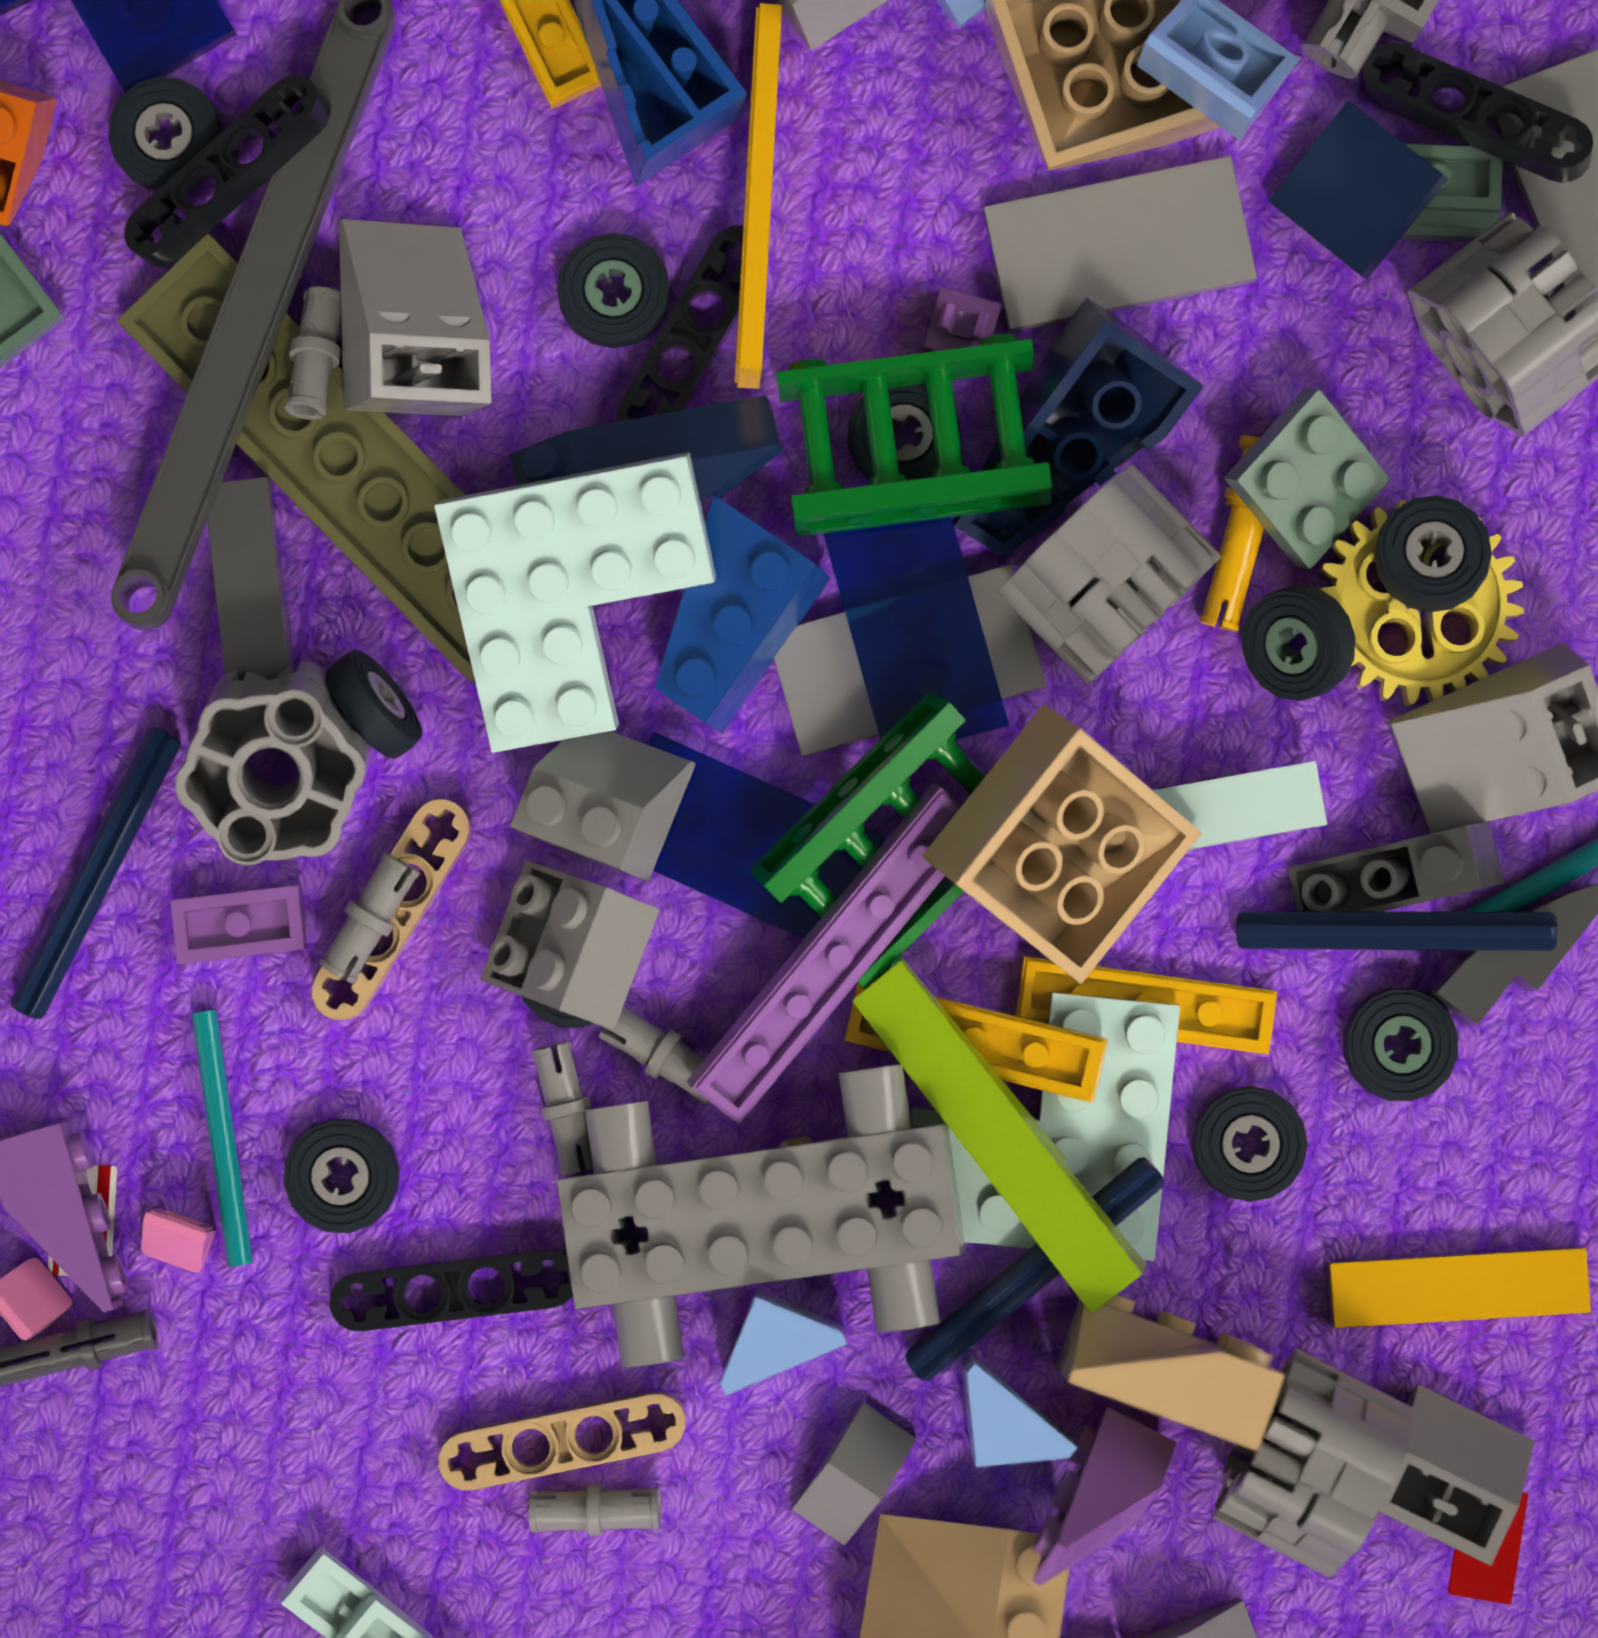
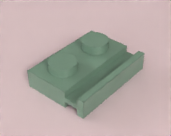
M1405 144L1444 174L1448 180L1400 240L1470 243L1499 220L1502 200V159L1472 146Z

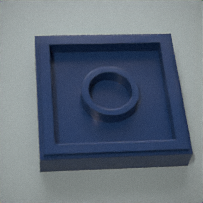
M1348 100L1268 202L1367 280L1446 183L1448 178Z

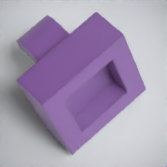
M941 287L923 352L979 346L981 339L993 335L1001 304Z

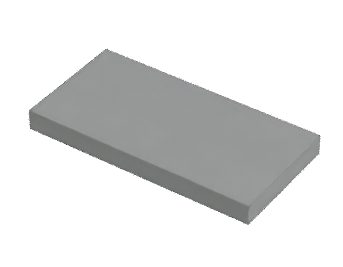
M1598 49L1502 86L1577 118L1586 124L1592 133L1593 151L1589 168L1581 177L1574 181L1562 183L1551 181L1509 163L1534 227L1540 226L1542 228L1545 226L1562 242L1561 245L1546 255L1548 261L1550 262L1562 251L1566 250L1577 265L1578 270L1559 284L1560 290L1581 274L1585 275L1597 288L1594 294L1570 312L1572 318L1598 299ZM1498 113L1491 118L1496 134L1502 137L1513 136L1519 133L1524 126L1521 119L1512 113ZM1538 126L1534 128V135L1528 147H1534L1536 136L1541 138L1542 128ZM1564 141L1559 148L1553 147L1552 155L1562 159L1568 151L1574 152V143Z
M1231 156L984 206L983 208L1009 333L1069 321L1086 297L1108 312H1114L1254 283L1257 280Z
M1011 564L797 625L774 657V662L802 758L886 734L929 691L950 702L958 712H963L1045 688L1047 685L1030 627L998 594L999 590L1014 575Z

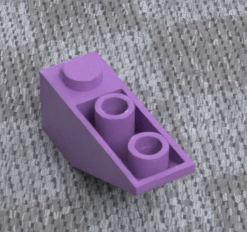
M62 1122L0 1140V1200L2 1207L103 1313L124 1306L121 1293L128 1292L127 1277L120 1257L118 1255L109 1256L103 1232L110 1230V1218L101 1193L93 1195L91 1193L85 1170L93 1168V1159L83 1131L75 1133L72 1122Z
M1109 1407L1106 1408L1094 1429L1083 1425L1073 1441L1077 1449L1070 1458H1067V1460L1076 1464L1073 1472L1066 1469L1050 1500V1505L1059 1509L1057 1516L1049 1515L1033 1545L1032 1551L1042 1556L1032 1581L1043 1585L1135 1526L1160 1490L1177 1442Z

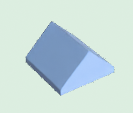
M1181 0L1151 32L1144 43L1137 66L1241 141L1300 59L1219 0Z
M756 1289L722 1374L720 1384L725 1396L846 1345V1336L841 1323Z
M969 1353L961 1365L970 1454L975 1466L983 1467L1070 1458L1077 1449V1446L1069 1435Z

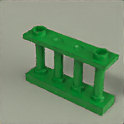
M998 334L981 339L979 346L827 365V362L822 359H805L790 364L789 370L776 372L780 402L799 400L810 485L804 489V494L792 495L797 537L1051 504L1052 481L1049 462L1034 464V460L1026 455L1015 372L1033 370L1034 351L1032 339L1017 341L1015 335ZM990 376L1001 461L995 465L996 469L970 472V468L963 466L952 380ZM926 384L937 469L932 472V478L907 481L905 475L899 474L888 388ZM863 392L874 477L868 480V486L843 489L841 483L835 482L825 397Z
M929 691L748 872L780 903L789 895L795 896L799 894L822 918L838 898L817 877L819 873L817 867L835 850L845 849L863 868L879 849L863 832L865 827L864 821L881 804H891L905 818L921 799L909 787L911 781L909 776L927 759L932 760L936 758L970 795L984 779L986 774L954 741L956 738L955 731L966 720L950 702ZM945 876L857 983L866 989L901 961V954L964 891Z

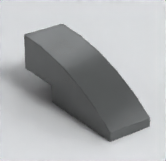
M1598 883L1558 895L1524 911L1551 912L1556 915L1558 921L1556 949L1552 951H1468L1448 969L1427 994L1434 997L1442 1006L1466 1025H1478L1512 980L1525 991L1538 990L1598 914Z

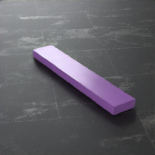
M935 783L930 786L688 1078L687 1083L737 1124L742 1122L945 877V875L921 856L961 808V804Z

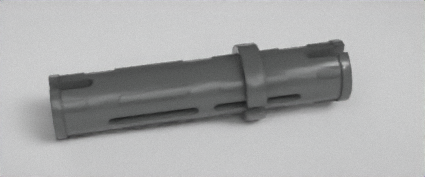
M144 1309L139 1313L95 1323L92 1318L78 1321L74 1329L0 1347V1387L33 1380L81 1366H86L91 1371L104 1367L105 1360L147 1349H157L159 1339L154 1317L150 1309ZM115 1337L114 1340H110V1341L98 1343V1344H95V1345H88V1346L80 1347L79 1349H75V1350L69 1351L70 1348H73V1347H76V1346H80V1345H84V1344H91V1343H95V1342L102 1341V1340H104V1339H108V1338ZM50 1353V1355L47 1357L4 1367L6 1364Z

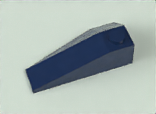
M1086 297L1048 349L1019 401L1026 455L1034 460V464L1049 462L1052 481L1051 504L955 516L951 521L952 524L1004 558L1065 512V505L1094 483L1097 482L1101 486L1117 473L1114 469L1143 447L1148 451L1166 438L1204 386L1139 332ZM999 440L996 441L980 471L996 469L995 465L1001 461Z
M764 395L570 430L511 453L509 457L515 485H521L690 452L701 502L709 495L723 496L782 453L783 447L771 402Z

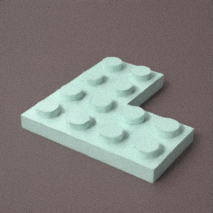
M690 452L439 500L434 505L492 753L616 730L619 721L593 605L714 583L717 578Z
M1051 992L1048 1024L1109 1038L1095 1101L1087 1102L1041 1090L1038 1119L1034 1118L1067 1158L1065 1165L1091 1196L1096 1194L1140 1157H1145L1152 1162L1163 1177L1180 1005ZM911 1106V1127L945 1123L934 1108ZM948 1127L965 1242L1030 1249L1037 1243ZM1162 1189L1116 1226L1143 1260L1155 1261ZM903 1192V1195H902V1203H905V1194H904V1192Z

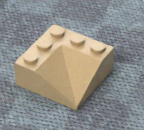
M1181 0L985 1L984 9L1003 66L1047 171L1158 148L1221 128L1137 66L1145 41Z
M1043 704L921 857L1073 979L1082 984L1202 832L1084 731Z
M1118 1294L1093 1314H1091L1079 1298L1055 1365L1067 1382L1258 1451L1285 1376L1269 1365L1273 1355L1264 1352L1265 1350L1258 1348L1253 1343L1220 1332L1217 1343L1195 1336L1193 1332L1197 1323L1160 1310L1156 1321L1134 1314L1132 1311L1136 1301Z
M880 1514L860 1638H1060L1069 1568L1043 1585H1039L1032 1581L1042 1556L1032 1551L1038 1536L1036 1533Z

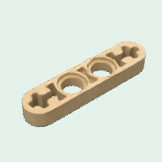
M446 799L432 800L424 804L412 818L391 855L395 857V860L398 858L408 865L413 864L421 868L427 879L426 889L418 899L413 901L402 900L391 919V922L395 925L392 929L393 942L387 952L379 956L370 955L365 962L367 965L376 966V973L370 980L364 972L360 971L355 984H352L351 989L359 995L354 1005L342 1003L337 1009H334L329 1004L333 994L326 989L328 981L330 979L342 981L344 976L339 978L321 967L312 985V999L316 1008L324 1016L334 1020H351L360 1016L372 1002L469 842L472 834L471 821L467 812L458 804ZM449 811L455 815L452 826L459 833L453 842L443 838L436 846L432 855L444 858L441 867L436 871L426 859L407 853V849L412 841H415L418 846L424 849L432 836L430 828L425 826L427 819L431 815L442 818Z
M647 1392L466 1429L453 1434L442 1446L438 1457V1467L443 1479L450 1486L459 1490H476L658 1453L672 1448L681 1439L686 1427V1413L682 1404L673 1395L666 1392ZM660 1404V1409L664 1414H674L676 1423L667 1426L665 1438L655 1439L652 1429H643L631 1433V1437L636 1444L635 1446H622L623 1425L615 1410L628 1408V1422L646 1418L649 1413V1405ZM599 1416L610 1424L613 1431V1439L605 1450L589 1452L579 1445L576 1439V1428L584 1418ZM526 1429H536L547 1437L550 1444V1452L542 1463L527 1465L516 1458L513 1451V1441L519 1432ZM496 1434L503 1435L502 1456L510 1471L498 1473V1459L479 1464L476 1468L475 1477H467L464 1468H453L451 1458L460 1453L461 1443L470 1442L472 1451L479 1453L495 1448V1444L490 1436Z

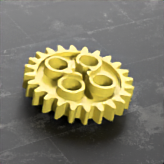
M1400 500L1395 505V509L1407 503L1406 500ZM1380 507L1370 513L1372 531L1358 521L1349 526L1350 535L1355 542L1354 546L1337 540L1331 546L1332 551L1342 563H1324L1320 567L1319 572L1324 577L1333 581L1332 587H1324L1321 590L1334 597L1350 618L1356 637L1355 657L1351 667L1356 664L1361 669L1355 686L1359 690L1375 679L1380 682L1379 700L1384 702L1394 693L1396 688H1401L1404 705L1411 707L1416 703L1420 690H1424L1428 701L1432 702L1443 697V686L1445 685L1451 693L1467 686L1464 678L1465 675L1474 682L1488 677V673L1482 664L1483 661L1497 666L1506 662V656L1496 646V643H1512L1518 639L1519 634L1504 625L1505 619L1516 618L1524 614V608L1507 602V595L1522 588L1523 583L1516 580H1504L1502 574L1504 570L1515 562L1514 556L1495 559L1492 554L1488 575L1472 598L1450 610L1425 611L1423 613L1424 629L1433 650L1432 658L1427 659L1422 655L1421 650L1422 631L1418 610L1413 608L1407 609L1403 603L1389 593H1380L1374 590L1366 578V570L1369 563L1375 562V546L1380 528L1388 519L1387 514ZM1499 534L1489 537L1491 551L1494 550L1501 540ZM1423 541L1421 543L1423 551L1419 559L1422 563L1429 566L1432 553L1436 551L1446 552V548L1436 541L1433 547L1430 548L1429 542ZM1456 613L1468 622L1470 637L1465 645H1454L1443 637L1441 621L1445 614ZM1395 624L1404 630L1408 638V647L1403 655L1392 656L1385 653L1380 647L1378 631L1381 625Z

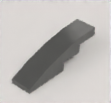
M268 477L221 482L207 521L225 674L237 670L238 680L243 681L248 671L260 674L267 680L274 679L280 671L289 666L294 670L290 618L286 613L281 551L277 546L271 482Z

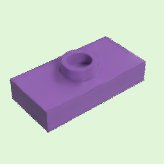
M299 885L170 900L177 964L308 949L301 886Z

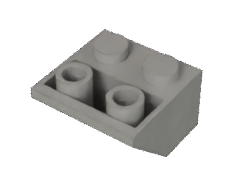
M525 860L519 879L513 887L511 899L496 939L490 947L488 959L480 980L614 1031L660 909L607 887Z
M1416 1383L1407 1402V1405L1414 1408L1407 1453L1379 1512L1491 1566L1519 1508L1535 1441Z

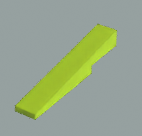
M904 959L899 961L852 1000L1091 1314L1143 1274L1147 1266L1146 1262L1065 1165L1067 1158Z

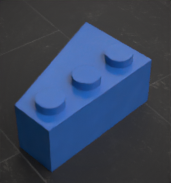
M575 0L574 6L635 187L736 121L748 93L678 0Z
M713 496L705 520V526L717 578L714 583L684 589L654 688L699 720L723 734L773 662L778 651L801 622L831 577L801 553L717 496Z

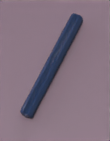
M151 727L147 730L11 999V1007L17 1012L32 1019H41L45 1016L181 747V741L176 736L158 727Z
M1242 911L1237 916L1235 930L1237 944L1242 949L1552 951L1556 949L1558 942V921L1556 915L1551 912Z
M1140 1157L1094 1194L1092 1198L1117 1226L1163 1188V1177L1152 1162L1145 1157ZM1038 1243L1034 1244L907 1350L905 1355L906 1362L918 1378L924 1382L931 1381L1060 1273Z

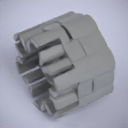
M1508 212L1410 288L1407 294L1413 306L1414 315L1419 325V332L1424 342L1465 392L1473 405L1486 418L1496 421L1503 427L1511 429L1514 433L1523 437L1598 379V299L1566 323L1565 321L1568 320L1566 315L1597 291L1596 286L1585 275L1581 274L1553 295L1554 291L1552 289L1578 270L1575 261L1569 252L1564 250L1532 274L1529 269L1561 245L1562 242L1545 226L1542 228L1539 226L1533 230L1520 217L1516 218L1513 212Z
M1131 464L1106 483L1050 536L999 590L998 594L1088 686L1125 652L1124 649L1128 645L1131 646L1147 631L1146 627L1148 625L1152 626L1167 612L1166 609L1168 607L1171 608L1222 556L1156 487Z
M300 662L297 672L289 666L280 671L274 679L267 680L260 674L247 671L242 681L238 680L237 670L230 671L216 682L202 712L199 728L176 777L175 790L182 805L194 813L204 830L218 842L221 852L234 863L254 865L263 860H285L301 855L317 857L328 853L339 841L344 821L354 800L355 792L364 780L372 746L354 729L340 708L334 703L335 700L328 684L324 683L326 671L315 663ZM260 749H281L293 757L298 764L301 777L291 784L281 786L267 784L253 773L248 764V757Z
M1295 1348L1279 1371L1285 1376L1275 1401V1405L1279 1406L1278 1411L1293 1419L1290 1420L1272 1410L1258 1451L1235 1443L1234 1449L1250 1456L1253 1460L1250 1464L1229 1454L1221 1474L1220 1481L1223 1486L1215 1502L1216 1507L1211 1514V1518L1331 1578L1363 1544L1392 1483L1399 1473L1408 1449L1414 1408Z

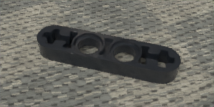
M1385 43L1373 48L1363 65L1364 93L1371 102L1379 107L1551 181L1559 183L1574 181L1581 177L1589 168L1592 159L1593 137L1587 125L1577 118L1403 44ZM1393 67L1402 69V78L1394 77L1389 84L1380 81L1381 73L1388 74ZM1424 77L1419 97H1412L1413 87L1419 88L1420 78ZM1452 88L1457 89L1464 95L1466 103L1456 111L1444 112L1435 108L1430 102V98L1440 89ZM1507 112L1519 117L1524 126L1519 133L1509 137H1502L1491 132L1487 126L1488 121L1498 113ZM1538 126L1542 128L1541 138L1536 136L1535 145L1533 148H1530L1528 146L1531 144L1534 128ZM1564 141L1574 143V152L1568 151L1562 159L1552 155L1553 147L1559 148Z
M302 75L286 76L275 83L131 214L124 228V239L128 248L151 266L160 268L170 266L178 261L324 129L331 115V103L327 95L311 80ZM301 99L304 110L295 116L296 114L292 106ZM273 121L282 130L278 135L268 128ZM254 137H263V148L259 156L250 163H239V153L245 142ZM215 179L216 190L213 197L204 205L193 206L192 195L196 187L205 180ZM177 208L188 215L182 222L180 221L181 218L174 213V210ZM160 226L159 230L162 237L154 244L155 239L152 232Z
M742 225L730 226L720 231L711 242L619 403L616 412V422L631 420L629 413L633 409L639 412L647 409L653 398L651 390L642 389L647 380H650L662 393L679 397L674 406H671L663 397L656 409L655 415L686 410L738 319L739 293L737 296H733L721 283L706 280L705 278L709 272H713L719 280L721 279L728 265L727 256L722 250L726 246L731 249H737L743 239ZM741 264L730 279L731 286L735 288H740ZM710 294L718 297L723 302L726 312L718 325L703 328L697 326L691 320L689 308L697 297ZM671 349L684 350L694 360L692 374L682 382L673 383L667 381L658 371L660 357Z
M542 1249L356 1272L345 1276L335 1284L330 1294L329 1307L333 1318L340 1326L350 1331H368L555 1308L564 1305L573 1297L567 1253L559 1249ZM554 1260L557 1270L568 1272L569 1282L559 1285L557 1296H547L545 1286H529L523 1288L528 1301L515 1302L517 1280L510 1263L523 1262L522 1276L542 1272L544 1267L543 1261ZM480 1268H493L499 1271L504 1278L505 1293L496 1303L482 1304L476 1301L470 1293L469 1280L472 1274ZM419 1275H426L435 1279L442 1291L439 1305L429 1312H419L413 1309L408 1304L405 1296L409 1281ZM383 1279H396L393 1299L400 1314L399 1317H388L390 1304L370 1307L367 1309L366 1319L364 1320L357 1319L355 1309H344L343 1298L353 1294V1284H362L365 1294H378L388 1291Z

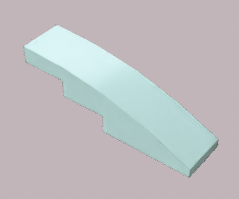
M1316 761L1153 790L1202 832L1188 851L1327 825Z
M321 1546L279 1595L280 1602L284 1607L325 1638H434L379 1591Z

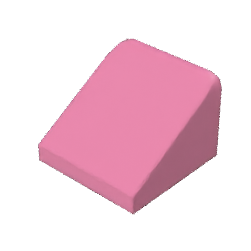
M163 1208L151 1209L145 1213L143 1219L141 1250L146 1256L192 1272H200L204 1267L216 1230L213 1229L214 1226Z
M36 1257L28 1259L0 1278V1314L21 1340L24 1339L26 1341L41 1334L73 1305L72 1298L40 1259Z

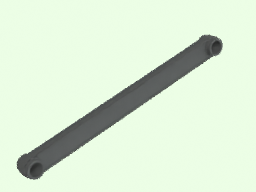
M339 0L309 78L327 95L331 103L330 118L324 129L272 175L113 585L111 595L113 609L119 618L133 629L147 631L158 628L168 620L172 613L394 34L397 19L391 0ZM373 8L381 11L377 20L371 24L363 26L353 23L355 16L364 9ZM301 101L295 116L304 110ZM143 587L156 588V598L150 608L139 613L129 611V601L134 592Z

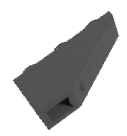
M1490 821L1466 825L1287 868L1297 911H1387L1504 884Z

